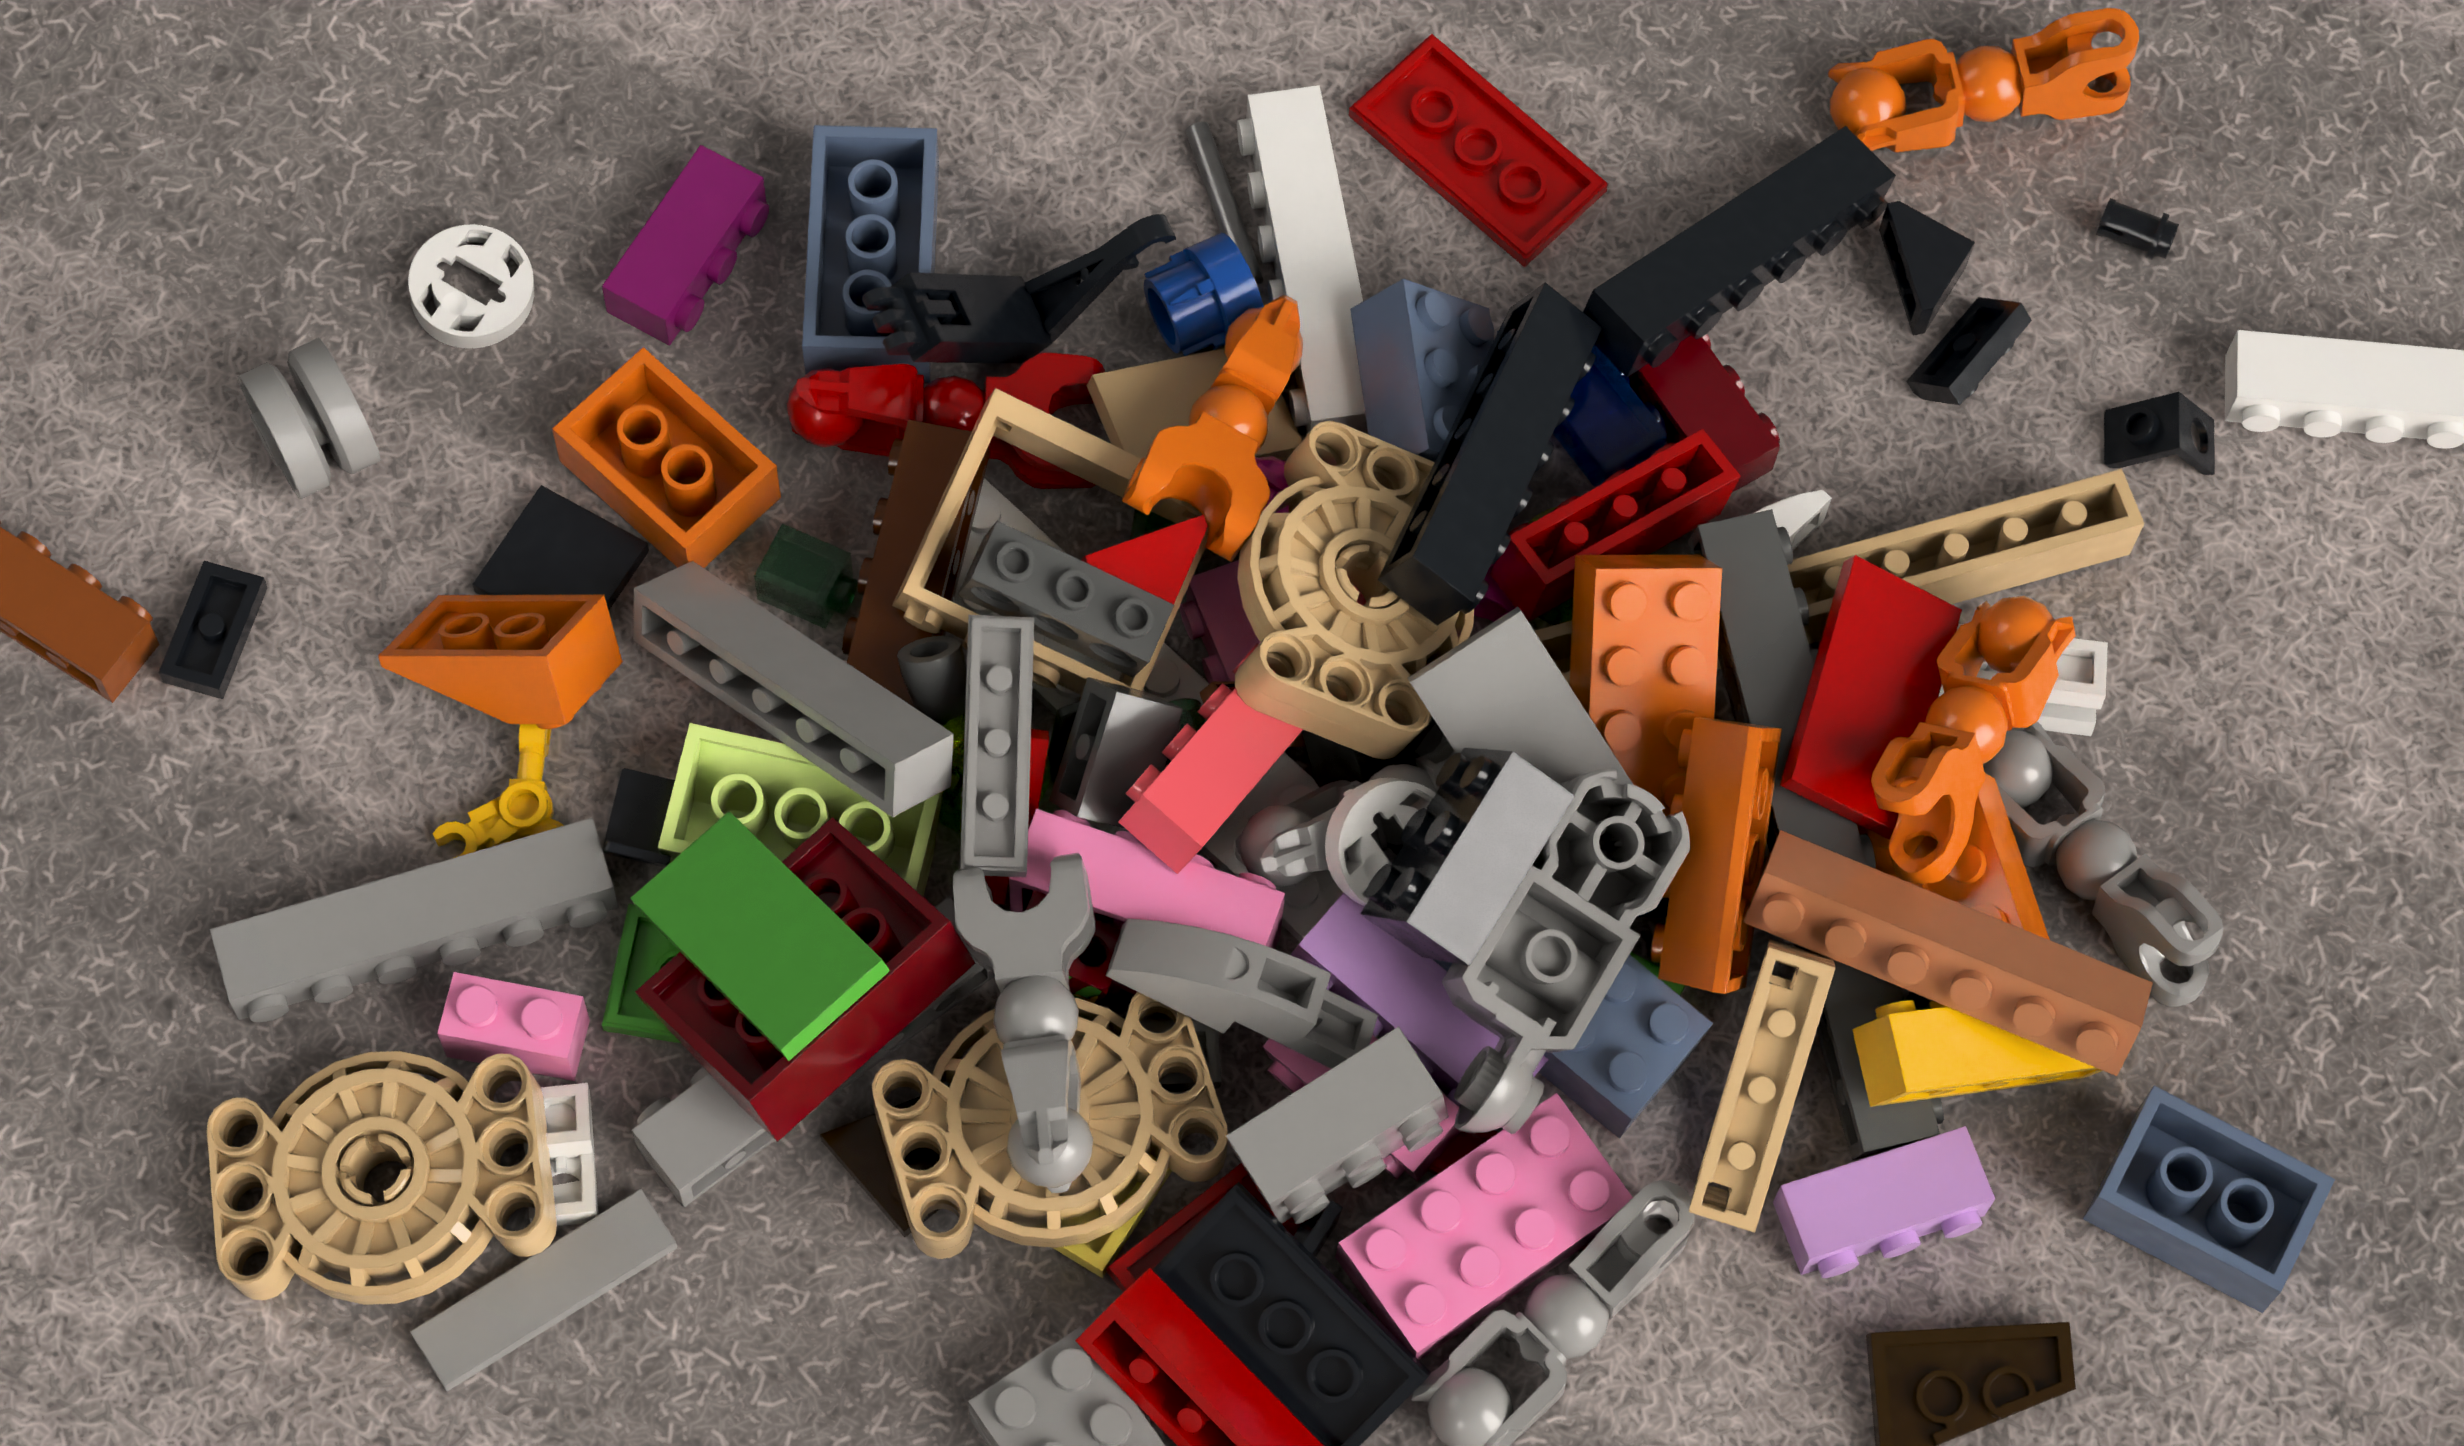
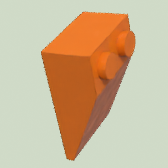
M604 594L438 595L378 655L382 668L508 724H536L541 729H554L569 723L578 710L595 692L601 689L603 683L623 662Z

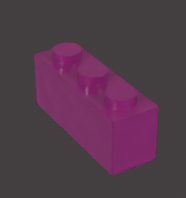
M700 145L602 285L607 313L669 346L680 330L685 332L691 331L703 312L705 302L702 298L713 282L721 285L727 280L737 260V252L735 250L746 235L751 238L755 237L767 220L769 205L766 201L764 177Z

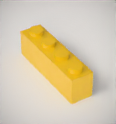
M1914 1000L1880 1006L1875 1009L1877 1019L1852 1029L1870 1107L2085 1078L2103 1071L1935 1001L1929 1002L1930 1009L1916 1010Z

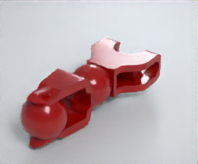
M1052 352L1040 353L1025 361L1015 373L1007 377L986 376L983 391L972 380L955 375L936 378L923 387L924 375L918 374L916 367L909 364L849 367L842 371L823 368L811 370L804 377L797 379V383L789 394L787 411L792 432L801 436L807 443L824 448L837 446L842 450L889 457L894 440L896 438H904L908 419L972 431L985 402L995 388L1052 415L1059 408L1073 404L1094 403L1087 384L1092 375L1104 373L1105 369L1097 359L1092 357ZM995 436L992 437L989 443V458L1001 460L1009 465L1020 480L1033 488L1062 489L1092 488L1095 486V484Z

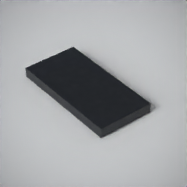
M1240 1182L1235 1184L1152 1269L1324 1446H1360L1431 1374Z

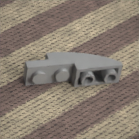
M1127 919L1122 925L1106 973L1107 977L1223 1034L1235 1021L1331 1069L1370 1045L1378 1014L1327 990L1331 973L1259 943L1225 933L1176 923Z

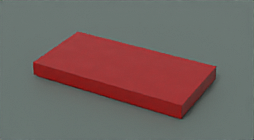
M1433 34L1427 37L1349 108L1348 116L1524 268L1607 192L1608 183Z
M1857 555L1845 560L1842 565L1780 786L1890 840L1897 823L1898 813L1878 808L1871 782L1872 774L1890 741L1897 737H1910L1919 722H1926L1928 708L1939 697L1942 686L1936 660L1956 633L1962 609Z

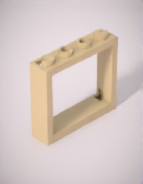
M996 388L980 412L892 605L904 611V619L921 630L939 633L940 629L963 639L962 646L966 650L969 615L979 614L924 589V586L992 437L995 436L1122 498L1133 471L1142 459ZM1175 498L1159 500L1151 509V512L1176 524L1202 515L1191 504ZM1208 528L1176 598L1172 612L1151 660L1138 674L1132 678L1122 673L1119 680H1116L1034 641L1032 682L1051 689L1056 688L1057 684L1080 694L1079 701L1081 700L1088 677L1143 691L1206 548Z
M1769 939L1693 1189L1689 1207L1690 1213L1754 1233L1756 1232L1836 968L1833 959ZM1775 962L1795 968L1792 980L1772 974ZM1708 1182L1729 1187L1728 1191L1710 1186Z

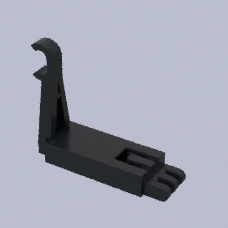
M1155 214L1134 222L1100 248L1025 283L1022 276L910 272L891 287H878L868 291L862 296V300L868 311H883L877 314L872 321L878 333H893L882 342L888 355H910L913 362L1023 363L1053 344L1123 270L1137 268L1139 265L1136 257L1137 254L1154 243L1165 242L1166 244L1174 241L1176 236L1164 214Z

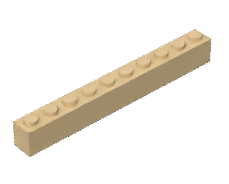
M2119 469L1793 559L1792 564L1787 566L1793 588L1800 587L1807 600L1809 624L1805 625L1804 629L1808 644L1822 639L1843 562L1854 555L1950 604H1955L2130 555L2145 523L2123 470ZM1572 620L1535 630V633L1568 684L1570 680ZM1717 658V670H1718V669H1721V666H1720V663H1719V659Z

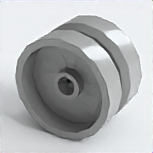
M320 337L288 353V367L298 389L294 393L279 369L268 362L237 376L242 392L252 412L250 414L251 420L267 453L275 466H280L289 485L299 499H303L330 486L331 472L320 447L324 444L340 469L349 474H355L381 461L379 450L363 413L337 363Z

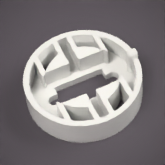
M475 224L459 225L435 234L418 250L409 270L408 285L411 306L416 319L433 338L453 347L481 348L496 344L508 338L520 328L532 308L534 279L530 261L522 247L513 238L492 227ZM475 243H476V244H484V245H483V246H479V245H470V244H475ZM510 258L519 267L512 277H510L507 266ZM457 261L478 274L482 273L489 277V280L500 285L498 293L506 298L505 301L498 303L491 299L485 306L442 281L444 271L437 267L438 263L445 262L452 266ZM433 296L437 310L431 316L425 309V305ZM460 327L475 328L470 332L459 331Z
M1378 778L1344 792V798L1333 812L1327 827L1325 855L1333 880L1341 891L1353 901L1365 906L1369 898L1366 897L1364 891L1368 888L1372 878L1384 865H1392L1371 835L1378 829L1373 821L1374 815L1379 812L1383 819L1387 820L1393 816L1401 828L1404 829L1410 818L1422 808L1427 809L1430 801L1436 795L1434 791L1424 785L1397 778ZM1410 794L1420 798L1412 806L1400 804ZM1347 850L1349 860L1345 863L1344 851Z

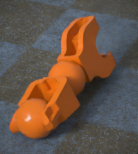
M2104 8L2064 16L2034 35L2013 39L2011 53L1999 46H1978L1965 52L1956 62L1954 53H1947V49L1942 42L1935 39H1925L1879 51L1871 61L1838 63L1828 71V77L1838 83L1830 98V114L1838 130L1846 126L1871 151L1886 147L1895 153L1949 146L1955 140L1956 128L1963 126L1964 115L1975 121L1995 122L2010 115L2017 106L2019 107L2021 117L2044 114L2054 119L2066 120L2111 114L2124 106L2129 95L2131 81L2126 67L2135 57L2139 42V29L2132 17L2124 10ZM2101 32L2118 34L2123 40L2114 47L2093 49L2091 46L2093 38ZM2098 77H2103L2110 80L2114 88L2105 93H2098L2090 89L2087 84ZM1926 81L1932 83L1934 88L1933 97L1941 106L1905 115L1906 97L1899 84Z
M1283 295L1269 302L1264 307L1246 310L1231 323L1225 337L1224 353L1227 361L1211 387L1192 405L1189 415V426H1172L1158 432L1148 449L1146 457L1140 460L1133 471L1122 498V502L1145 515H1149L1157 502L1163 499L1175 498L1191 504L1204 515L1209 527L1205 547L1230 562L1234 560L1251 535L1270 497L1268 482L1258 467L1254 455L1264 445L1268 433V415L1283 392L1290 375L1299 366L1302 357L1303 338L1299 331L1300 317L1296 300Z
M2026 596L2002 598L1992 606L1985 601L1976 607L1977 609L1974 612L1972 621L1959 627L1938 656L1936 661L1944 693L1928 708L1926 722H1919L1910 737H1897L1890 741L1873 771L1871 779L1878 808L1898 813L1897 823L1891 835L1888 848L1894 872L1902 880L1920 884L1935 883L1944 879L1953 869L1969 840L1974 820L1976 799L1986 779L1983 764L1991 760L2002 749L2007 731L2012 730L2013 727L2028 728L2038 721L2059 676L2056 662L2076 636L2072 616L2054 619L2044 604ZM1984 660L1991 669L2000 672L1994 675L1991 680L1976 677ZM1924 836H1931L1936 839L1938 844L1933 852L1923 858L1914 859L1911 857Z

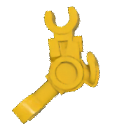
M520 724V755L516 779H509V786L499 797L468 812L470 822L466 824L456 821L446 822L438 826L432 833L438 847L453 840H461L466 843L463 853L459 855L462 856L564 826L561 822L552 819L554 814L553 802L547 792L546 783L542 781L544 762L549 752L552 729H541L536 724Z

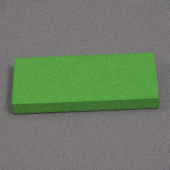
M730 811L630 898L638 910L788 1061L796 1056L890 971L882 958Z

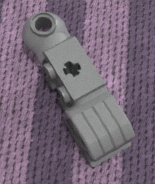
M1616 768L1600 769L1560 783L1562 787L1575 795L1574 799L1471 965L1452 963L1442 980V984L1454 1006L1459 1008L1473 1021L1500 1037L1495 1049L1486 1046L1478 1053L1458 1083L1454 1094V1099L1461 1104L1454 1127L1458 1130L1483 1133L1501 1127L1510 1134H1514L1524 1125L1537 1106L1544 1090V1083L1533 1077V1072L1545 1053L1567 1051L1575 1048L1641 936L1630 929L1636 916L1645 914L1657 907L1690 851L1689 829L1683 811L1665 816L1662 811L1665 807L1648 791L1628 783L1624 785L1614 784V780H1617ZM1600 837L1605 841L1606 844L1602 847H1600L1599 845ZM1601 850H1607V858L1603 855Z

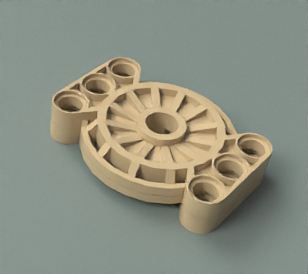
M1324 421L1314 426L1288 457L1284 465V477L1289 487L1280 491L1261 512L1255 528L1240 549L1237 579L1242 606L1256 637L1260 640V644L1239 666L1235 674V688L1238 696L1246 705L1258 712L1373 758L1383 760L1394 758L1401 753L1428 725L1432 716L1410 684L1408 677L1470 637L1474 624V609L1467 614L1459 611L1444 622L1436 625L1378 581V578L1435 462L1335 421ZM1289 505V513H1276ZM1360 592L1366 600L1363 606L1357 603Z
M1139 992L1131 999L1125 1019L1108 1008L1075 998L1079 1010L1078 1024L1071 1041L1076 1051L1081 1076L1079 1114L1089 1125L1093 1137V1145L1088 1165L1077 1179L1072 1181L1068 1191L1063 1193H1051L1047 1187L1036 1186L1022 1179L1011 1165L1007 1153L1008 1135L1018 1117L1002 1061L1001 1049H1003V1043L999 1040L994 1026L995 1009L982 1014L956 1035L938 1059L933 1074L917 1062L907 1059L893 1060L883 1065L875 1074L872 1083L875 1114L911 1234L918 1249L927 1256L937 1259L951 1258L961 1253L968 1245L975 1224L992 1235L1020 1245L1058 1248L1088 1243L1117 1230L1140 1212L1162 1184L1168 1168L1182 1179L1191 1182L1207 1181L1215 1177L1224 1167L1227 1157L1228 1139L1226 1135H1228V1130L1192 1019ZM1160 1012L1167 1014L1173 1019L1175 1024L1166 1032L1154 1033L1145 1029L1140 1021L1151 1013ZM971 1047V1049L968 1051L963 1059H960L964 1052ZM1180 1072L1192 1078L1195 1085L1185 1093L1174 1094L1165 1090L1160 1081L1170 1073ZM945 1080L950 1084V1087L944 1084ZM899 1087L915 1089L921 1095L917 1103L909 1108H895L886 1102V1098L891 1091ZM1191 1133H1201L1210 1137L1216 1146L1204 1155H1193L1181 1147L1180 1141ZM917 1148L932 1149L940 1156L939 1161L927 1170L912 1169L904 1162L905 1157ZM1150 1154L1153 1155L1157 1159V1161L1152 1159L1150 1157ZM1137 1182L1143 1183L1134 1195L1117 1207L1128 1196ZM981 1205L989 1209V1212L983 1209ZM937 1209L950 1210L959 1218L958 1223L953 1229L941 1233L930 1231L924 1226L923 1221L929 1213Z
M402 1051L367 1052L336 1061L305 1079L280 1104L272 1119L265 1114L256 1102L247 1098H232L222 1102L213 1110L207 1124L216 1257L220 1271L243 1295L253 1300H267L278 1296L287 1288L293 1275L296 1273L305 1283L332 1298L363 1305L397 1304L430 1294L459 1277L483 1253L493 1235L508 1252L514 1255L531 1257L543 1252L556 1235L557 1220L550 1153L546 1137L547 1125L544 1097L540 1085L522 1060L511 1054H495L487 1057L477 1066L468 1082L459 1072L429 1057ZM416 1073L436 1077L439 1081L434 1083ZM509 1081L522 1082L521 1089L514 1099L505 1103L493 1102L494 1094L502 1084ZM250 1124L258 1125L257 1133L251 1142L241 1147H232L233 1138L237 1131ZM515 1144H528V1152L519 1164L511 1167L500 1165V1158L507 1148ZM386 1161H398L405 1164L407 1169L400 1170L396 1182L383 1191L385 1203L377 1202L370 1193L363 1191L364 1180L369 1171L376 1165ZM255 1187L263 1188L262 1197L256 1206L246 1211H237L238 1201L247 1190ZM522 1207L535 1208L534 1218L526 1228L519 1231L506 1230L507 1221L514 1211ZM268 1251V1261L262 1270L250 1276L242 1275L243 1265L247 1258L256 1252ZM330 1271L347 1281H351V1285L328 1280L322 1275Z

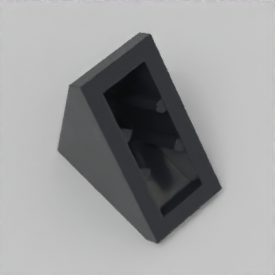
M1900 201L1887 203L1879 232L1913 336L1923 334L1966 269L1975 242Z

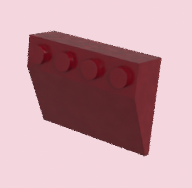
M833 817L786 857L782 863L882 958L890 971L796 1056L788 1061L681 952L635 991L640 1000L738 1105L777 1142L976 964L951 921Z

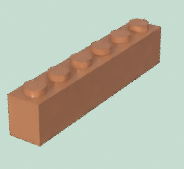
M1780 830L1743 920V923L2115 1076H2118L2142 1028L2153 984L2151 981Z

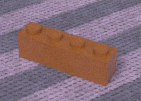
M0 527V632L113 703L160 645L150 624L153 617L144 607L127 596H122L117 601L100 590L102 588L101 583L79 565L72 563L66 569L50 559L51 552L32 535L21 531L16 537Z

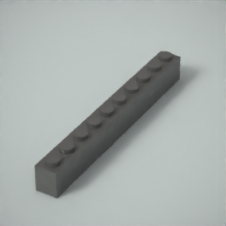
M1772 509L1698 525L1688 540L1690 553L1700 554L1722 568L1718 659L1735 722L1782 728L1767 833L1769 852L1771 853L1780 830L1876 869L1875 854L1871 840L1866 833L1859 834L1857 823L1780 786L1818 653L1817 648H1809L1804 626L1809 624V609L1805 594L1800 587L1793 588L1787 565L1793 562V551L1786 528H1777ZM1794 944V946L1797 947V948H1801V949H1804V950H1807V951H1810V952H1814V951H1811V950H1809V949H1806V948H1804V947H1802V946H1799V945H1797V944ZM1834 960L1836 968L1817 1027V1033L1852 1160L1877 1155L1939 1135L1938 1124H1942L1944 1121L1940 1098L1870 1107L1852 1031L1856 1027L1877 1019L1876 1008L1904 1001V998L1909 996L1910 991Z

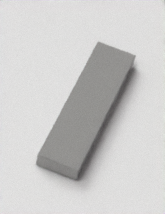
M969 615L960 870L981 868L985 876L1026 877L1034 617Z
M639 1189L550 1244L543 1252L529 1257L416 1327L410 1333L445 1390L449 1391L678 1247L643 1190Z

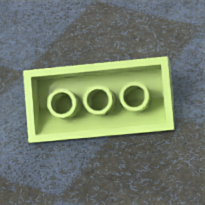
M689 723L658 849L661 854L671 856L670 862H672L730 811L782 862L833 817L921 896H924L934 855L943 791L897 816L891 817L784 743Z

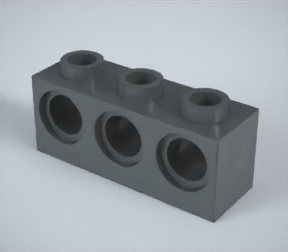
M996 521L983 537L958 593L959 596L1001 616L1034 617L1035 632L1132 678L1150 662L1174 607L1172 603L999 521Z

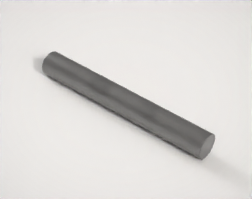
M1207 122L1194 123L1186 129V135L1220 231L1233 240L1245 258L1256 284H1261L1263 277L1209 124Z

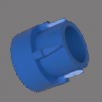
M1219 233L1169 256L1170 262L1144 274L1146 277L1144 280V293L1152 318L1169 348L1177 354L1182 352L1184 356L1212 346L1213 350L1224 346L1228 328L1237 317L1248 309L1264 307L1256 281L1245 258L1233 240L1225 233Z

